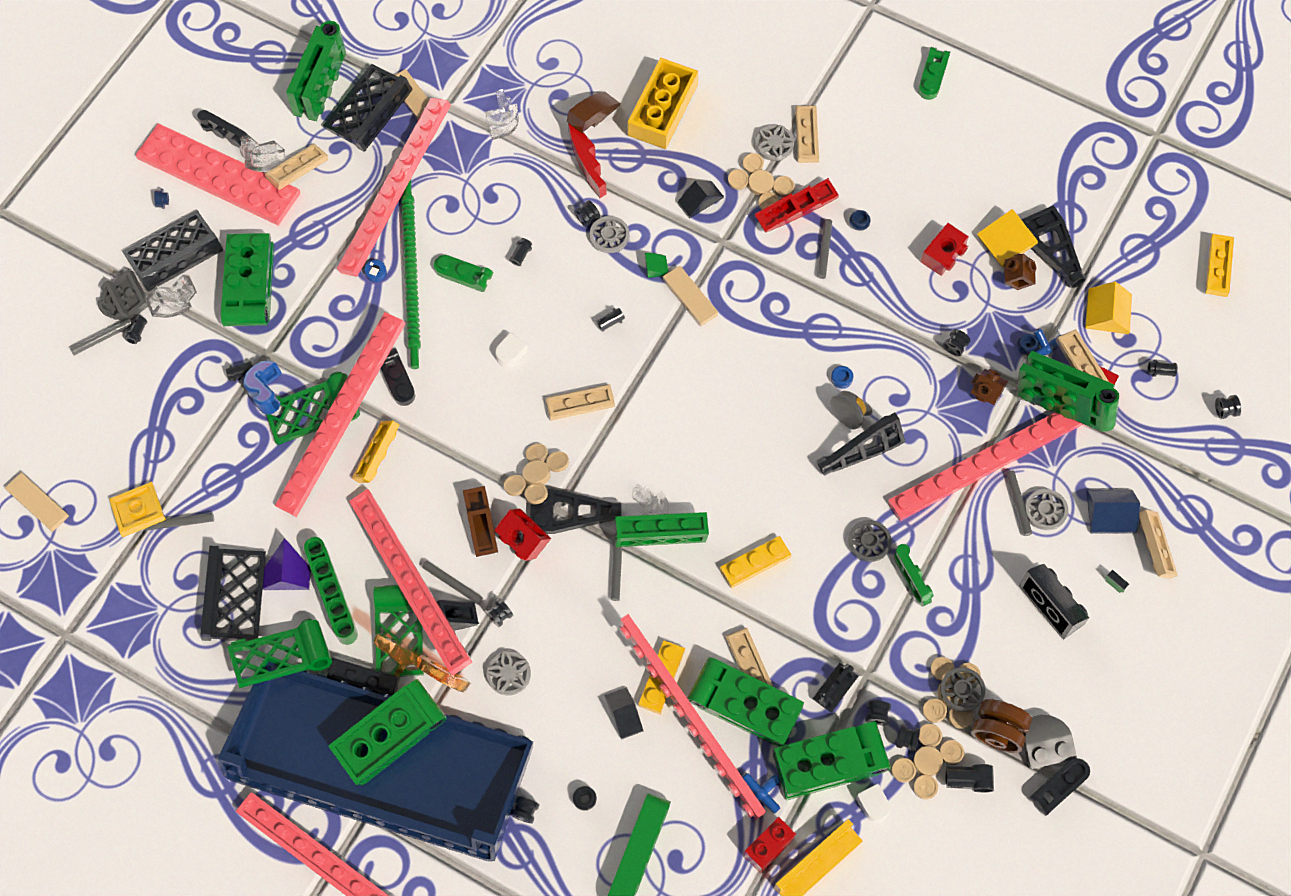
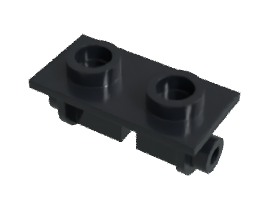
M839 663L812 699L832 713L859 676L852 672L854 668L851 665L846 664L844 666Z

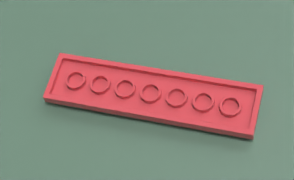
M159 123L136 153L138 160L278 226L301 194L298 188L290 184L278 190L266 179L264 172Z

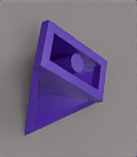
M285 538L264 567L263 590H310L311 567Z

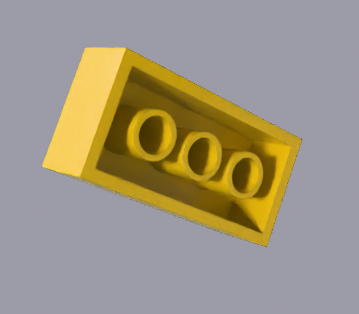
M660 57L628 120V136L667 149L698 86L699 71Z

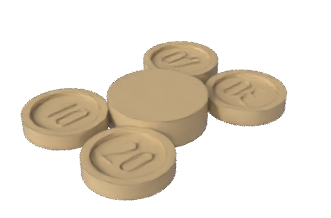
M750 153L743 160L745 171L736 169L729 174L728 183L731 188L742 190L748 185L753 194L760 196L758 205L761 210L779 201L777 195L786 197L793 193L795 185L791 178L780 176L774 181L773 176L768 171L762 170L764 166L763 158L759 154Z
M533 444L528 447L525 453L529 463L523 468V477L520 475L508 477L504 482V489L511 496L520 495L525 491V497L529 503L539 504L548 496V491L544 484L550 479V470L553 472L565 470L569 465V458L566 453L561 451L554 452L548 456L546 446L543 444Z
M946 657L936 658L930 667L932 676L940 681L943 680L950 670L955 669L953 662ZM964 663L960 666L972 669L981 676L979 668L972 663ZM960 672L965 680L972 676L968 673ZM951 676L946 680L945 686L953 684ZM974 679V680H972V681H969V682H970L972 685H974V683L976 682V679ZM941 683L937 689L938 699H930L923 706L924 717L932 723L941 722L947 714L946 707H949L942 699L940 693ZM953 689L945 690V692L953 693ZM947 696V698L954 704V698L956 696ZM958 699V706H961L963 702L961 699ZM951 709L949 713L950 723L955 728L965 729L971 725L973 713L972 711L957 712Z
M925 724L920 728L919 742L924 747L916 752L913 762L907 758H900L892 766L893 777L901 783L910 782L915 777L916 771L921 775L914 783V792L919 798L924 800L933 798L938 792V783L932 776L940 771L943 761L947 764L955 765L964 757L963 746L954 740L943 743L940 752L934 748L942 740V732L934 724Z

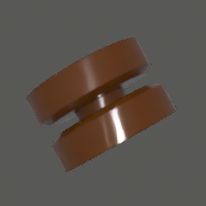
M994 699L983 700L978 711L981 719L975 720L971 735L981 743L994 749L1009 753L1022 752L1026 740L1023 733L1029 731L1032 722L1031 715L1023 709L1004 701Z

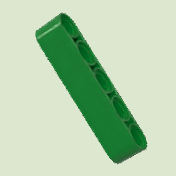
M311 537L304 544L305 554L333 631L340 643L350 645L358 637L357 628L323 540L319 537ZM315 547H321L318 553H311ZM322 567H328L326 573H318ZM336 587L334 593L326 594L328 588ZM336 608H344L342 613L338 615L333 614ZM344 628H351L349 634L340 635Z
M650 793L647 794L608 896H636L671 801Z

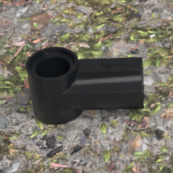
M976 764L972 767L947 766L945 772L946 788L972 789V791L979 793L993 792V766L989 764Z

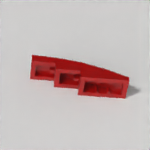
M568 123L570 141L578 165L589 185L598 197L602 198L607 195L606 183L600 177L601 164L595 158V145L584 132L581 133Z
M829 178L813 187L808 186L794 195L792 193L756 213L755 217L764 232L767 233L825 206L839 198V194Z

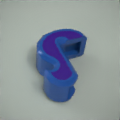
M271 360L261 361L252 366L246 372L243 379V385L247 393L253 399L258 409L267 415L277 412L281 404L275 397V393L267 386V384H270L282 374L278 365Z

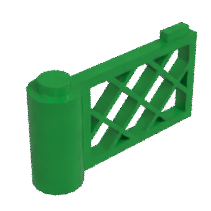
M334 372L326 382L284 398L276 397L281 402L280 407L285 408L280 419L272 414L267 415L277 446L319 429L323 422L322 419H319V416L324 408L327 410L331 408L348 378L347 374ZM325 391L326 395L321 403L313 400L316 392ZM303 399L306 401L301 411L292 408L295 400ZM310 403L319 406L314 416L305 413ZM359 408L357 409L351 421L357 419L360 416ZM289 411L298 414L293 424L284 421ZM303 416L312 420L306 428L298 427ZM282 424L291 427L287 435L279 437L278 431Z
M398 585L374 586L376 669L382 670V663L389 656L397 666L388 673L400 677L424 676V671L428 670V656L423 655V626L418 618L411 627L402 620L408 612L414 611ZM391 613L396 619L386 628L381 624V614ZM399 621L408 629L400 639L390 632ZM412 632L418 638V643L410 650L402 641ZM387 634L397 641L388 651L381 646V640ZM399 645L409 652L400 662L391 655ZM381 650L385 653V655L382 658ZM411 655L418 660V670L408 671L403 666Z
M313 619L303 620L297 628L249 641H245L244 638L233 641L231 646H227L239 688L308 669L321 671L332 664L320 623ZM291 637L295 639V643L291 648L281 644L284 639ZM268 644L272 646V649L268 654L258 651L259 647ZM277 649L287 652L283 660L272 657ZM242 650L249 652L245 660L235 657L234 653ZM254 655L264 659L259 667L249 663ZM292 655L301 658L302 663L291 665L287 662ZM269 661L279 665L276 670L271 672L265 670L264 667ZM245 668L255 671L252 677L245 679L241 678V673Z

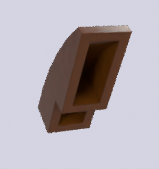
M606 92L593 94L568 111L566 122L583 133L591 126L596 127L616 110L621 103Z
M481 486L463 490L476 557L498 553L486 487Z

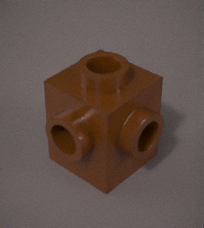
M1023 253L1005 259V283L1017 291L1035 285V271L1037 269L1035 261Z
M984 369L981 374L976 373L971 382V385L974 386L971 393L975 395L977 400L995 405L1009 381L1000 377L1001 375L992 369Z

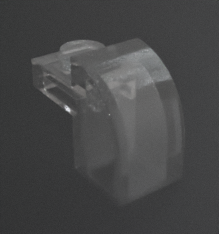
M504 89L495 91L499 108L485 112L486 123L492 140L512 134L519 124L517 104L512 105L510 96L506 97Z
M249 135L241 137L240 153L245 158L246 168L257 172H268L285 161V149L274 140L259 144Z
M181 275L171 288L156 286L145 298L152 317L169 318L189 310L192 307L190 300L197 291L190 276Z
M638 483L632 489V498L645 508L639 515L669 514L668 499L662 491L654 497V493L648 487H642Z

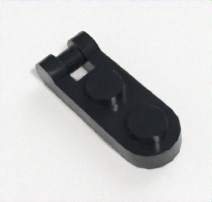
M207 110L198 112L197 117L204 131L209 132L212 130L218 137L230 140L238 148H246L251 142L250 136L237 126Z
M394 347L390 350L380 369L395 402L401 406H407L413 403L416 395L398 351ZM394 360L395 364L387 367L386 362Z
M1080 758L1070 760L1034 792L1029 799L1033 803L1036 802L1042 808L1041 812L1047 816L1090 776V766ZM1046 792L1054 798L1050 803L1043 796Z

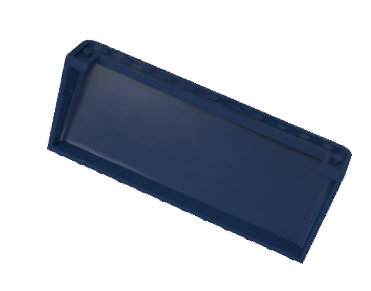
M269 661L264 669L271 672L276 670L279 665ZM306 670L252 685L217 758L225 778L241 785L484 861H495L533 750L534 741L523 735L515 736L508 734L500 728L492 729L485 727L484 724L477 721L469 722L457 715L452 714L449 716L444 714L447 719L440 726L430 731L426 737L365 785H356L331 751L329 745L390 698L391 695L373 693L368 688L353 687L345 681L337 682L330 680L322 674L314 675L307 673ZM386 730L381 733V740L383 742L388 736ZM367 745L362 748V755L364 757L368 753Z

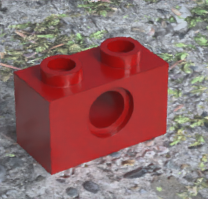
M947 223L923 251L920 262L942 276L946 270L950 271L954 267L955 259L958 256L962 257L969 247L966 245L969 236L950 223Z
M520 508L509 510L494 530L499 535V539L503 543L510 545L515 550L516 556L525 561L536 559L552 539ZM520 532L523 533V541L520 539Z
M778 817L744 851L743 857L761 874L794 841L796 833Z

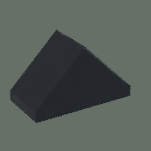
M695 180L677 201V204L690 219L723 199L724 195L712 181Z
M448 600L437 601L454 631L479 625L475 603Z
M627 687L605 695L621 740L644 732L635 702Z

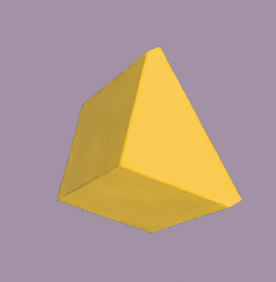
M1116 281L1089 288L1085 329L1129 334L1132 294Z

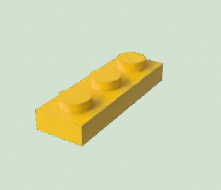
M1212 234L1210 237L1205 294L1223 297L1229 295L1234 237Z
M394 421L380 422L352 476L353 480L358 483H370L375 478L377 468L386 457L390 443L396 437L399 424Z
M778 536L720 566V570L729 586L733 588L791 558V553L781 536Z
M663 640L657 656L673 679H675L685 653V648ZM651 675L649 676L638 707L661 715L667 698L659 688L661 683L657 677L652 678Z

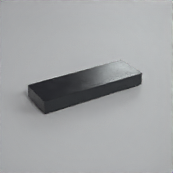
M336 656L332 657V664L327 674L330 680L337 682L345 681L353 687H365L372 690L373 693L391 696L396 693L400 680L398 675Z

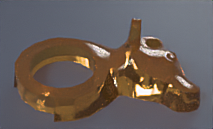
M376 633L374 644L399 664L395 671V674L398 676L407 666L414 665L430 677L457 691L465 693L470 686V681L458 673L452 675L444 665L398 640Z

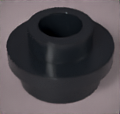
M582 786L575 790L573 803L577 809L588 811L596 804L597 796L592 788ZM583 795H587L589 801L583 803L580 801V798Z

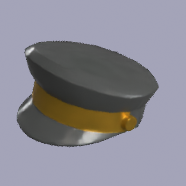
M841 391L838 395L832 397L830 401L831 409L837 419L853 430L859 429L862 426L863 416H870L872 414L871 406L850 391Z

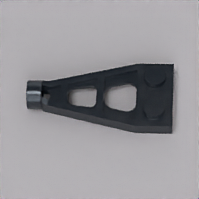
M1050 206L1021 219L1038 241L1032 248L1066 279L1071 288H1076L1083 284L1086 277L1082 273L1066 223L1055 206ZM1054 230L1058 234L1060 243L1049 247L1040 240L1039 236ZM1065 249L1070 260L1060 263L1053 254Z
M895 412L882 417L830 456H823L817 459L816 462L823 475L826 476L831 472H836L871 459L905 443L899 417ZM879 435L880 443L878 445L864 449V444L869 439ZM858 448V452H859V453H856V454H853V455H851V456L845 457V456H847L848 454H850L852 451H854L855 449Z
M547 489V498L542 503L531 504L530 518L546 534H556L615 520V517L622 516L621 502H607L557 489ZM557 502L570 504L573 507V516L566 520H555L554 505ZM579 506H594L596 508V515L590 518H579ZM609 509H612L611 514H608Z

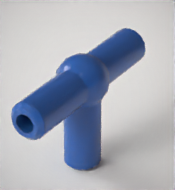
M1041 328L1034 331L1041 346L1035 352L1045 356L1051 354L1058 347L1055 341L1056 338L1048 342Z
M749 773L742 777L754 792L756 798L761 800L773 814L780 810V806L768 794L780 782V778L776 774L771 776L762 786Z

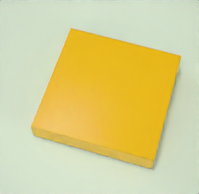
M1013 209L977 233L978 237L1002 268L1005 267V259L1011 258L1016 254L1025 253L1038 243L1037 239Z
M152 482L109 499L122 537L166 520Z

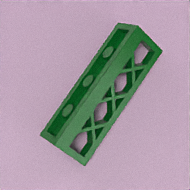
M707 512L615 517V547L706 543L709 535Z

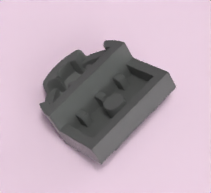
M129 269L113 282L106 280L101 286L103 292L101 299H98V307L107 317L119 321H124L128 318L131 320L135 315L140 314L150 306L135 273Z
M1048 714L1032 717L1029 731L1023 733L1026 737L1024 749L1028 768H1040L1077 758L1072 733L1062 720Z

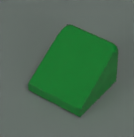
M645 253L648 278L662 277L669 273L666 255Z

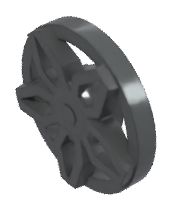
M864 520L857 523L851 529L848 537V545L853 555L859 560L866 562H875L884 558L888 554L892 542L888 529L880 522L874 520ZM865 525L867 526V528H868V530H869V531H867V532H865ZM871 525L880 528L881 531L873 532ZM862 527L861 534L853 535L858 528ZM887 538V547L885 549L881 543ZM852 539H861V540H860V542H857V541H854V540H852ZM853 545L861 546L859 548V552L854 548ZM876 548H880L882 553L876 551ZM864 549L867 550V553L862 555V551ZM871 550L873 554L877 555L875 557H868L871 554Z
M964 667L950 670L944 676L940 686L943 701L957 712H969L976 709L983 701L986 692L981 676L974 670ZM960 672L968 673L972 676L965 680ZM954 674H956V676H957L960 680L956 681ZM951 676L953 684L945 686L946 680ZM976 679V682L974 683V685H972V684L969 682V681H972V680ZM978 683L981 688V696L978 694L977 691L973 690L976 688ZM953 689V693L945 692V690ZM971 694L974 695L978 700L972 699L970 697ZM947 696H956L954 698V704L947 698ZM958 699H961L963 702L961 706H958ZM967 700L974 703L972 706L964 707Z

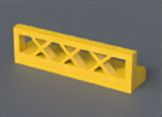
M847 819L776 883L774 887L776 892L780 896H804L863 842L852 829L853 823Z

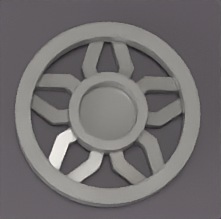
M783 125L766 126L759 130L755 140V147L757 152L767 160H783L793 151L794 137ZM761 137L763 139V142L759 145V139ZM790 147L787 152L782 154L783 148ZM772 151L773 155H769L765 152Z
M605 216L596 220L591 226L590 241L598 251L618 253L622 251L629 241V228L618 217ZM606 222L605 227L598 226L601 223ZM616 223H619L623 228L616 229ZM593 234L598 237L597 242L594 240ZM625 238V240L622 243H620L619 239Z
M1040 489L1033 492L1025 504L1030 524L1041 530H1055L1059 528L1068 516L1066 500L1061 494L1051 489ZM1043 494L1041 501L1033 499L1034 497ZM1052 496L1056 497L1061 503H1053ZM1029 508L1035 512L1033 517L1030 514ZM1064 513L1062 520L1059 522L1056 515ZM1040 516L1041 519L1036 521L1035 518ZM1050 518L1054 519L1055 524L1050 521ZM1046 519V523H1047L1048 525H1043V524H1041V523H1043L1044 520Z
M506 651L498 654L490 661L487 668L489 685L495 692L505 696L516 695L522 692L529 684L531 678V669L528 661L516 652ZM505 657L508 658L509 664L504 663ZM511 657L518 658L521 661H517L513 665V660ZM501 659L502 667H500L499 665L494 666V664ZM525 664L521 669L517 670L516 667L518 665ZM497 669L500 670L497 674L491 671ZM527 669V676L524 681L522 676L518 674L523 673ZM491 676L500 678L498 679L497 687L492 682ZM517 678L521 681L522 685L515 682ZM503 681L506 684L500 689L501 682ZM511 683L517 687L515 690L505 691Z

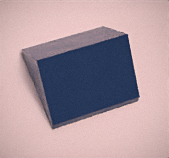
M1133 490L1086 491L1091 534L1137 533L1140 501Z

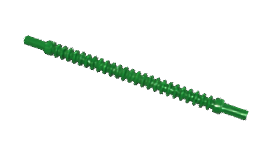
M410 179L401 197L403 210L402 220H404L402 222V229L404 231L403 250L405 252L404 267L406 268L404 270V277L406 279L405 289L407 290L405 292L407 295L405 298L407 301L406 316L408 317L406 319L408 323L406 326L408 328L407 333L409 334L407 335V347L410 349L411 369L415 370L419 369L421 341L419 340L420 329H418L420 327L418 323L420 321L418 318L419 307H417L419 305V297L417 296L418 285H416L418 283V275L416 274L418 271L416 269L417 259L415 258L417 256L415 253L417 250L415 247L416 228L414 226L415 200L412 195Z

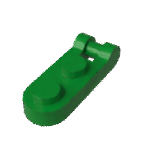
M935 47L930 48L918 93L923 99L932 100L937 97L951 51L945 50L942 52L938 51ZM934 58L942 60L941 63L933 61Z
M440 255L434 261V269L438 276L480 292L486 290V283L493 276V271L487 267H479L449 255Z
M900 544L894 554V560L920 606L924 607L932 603L933 591L928 584L925 585L919 566L913 564L909 556L910 547L906 544Z

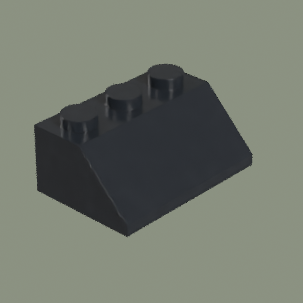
M1041 564L1026 572L1019 587L1063 640L1086 624L1089 619L1087 610L1083 605L1078 604L1074 600L1070 589L1059 582L1057 574L1053 569L1048 568L1045 564Z

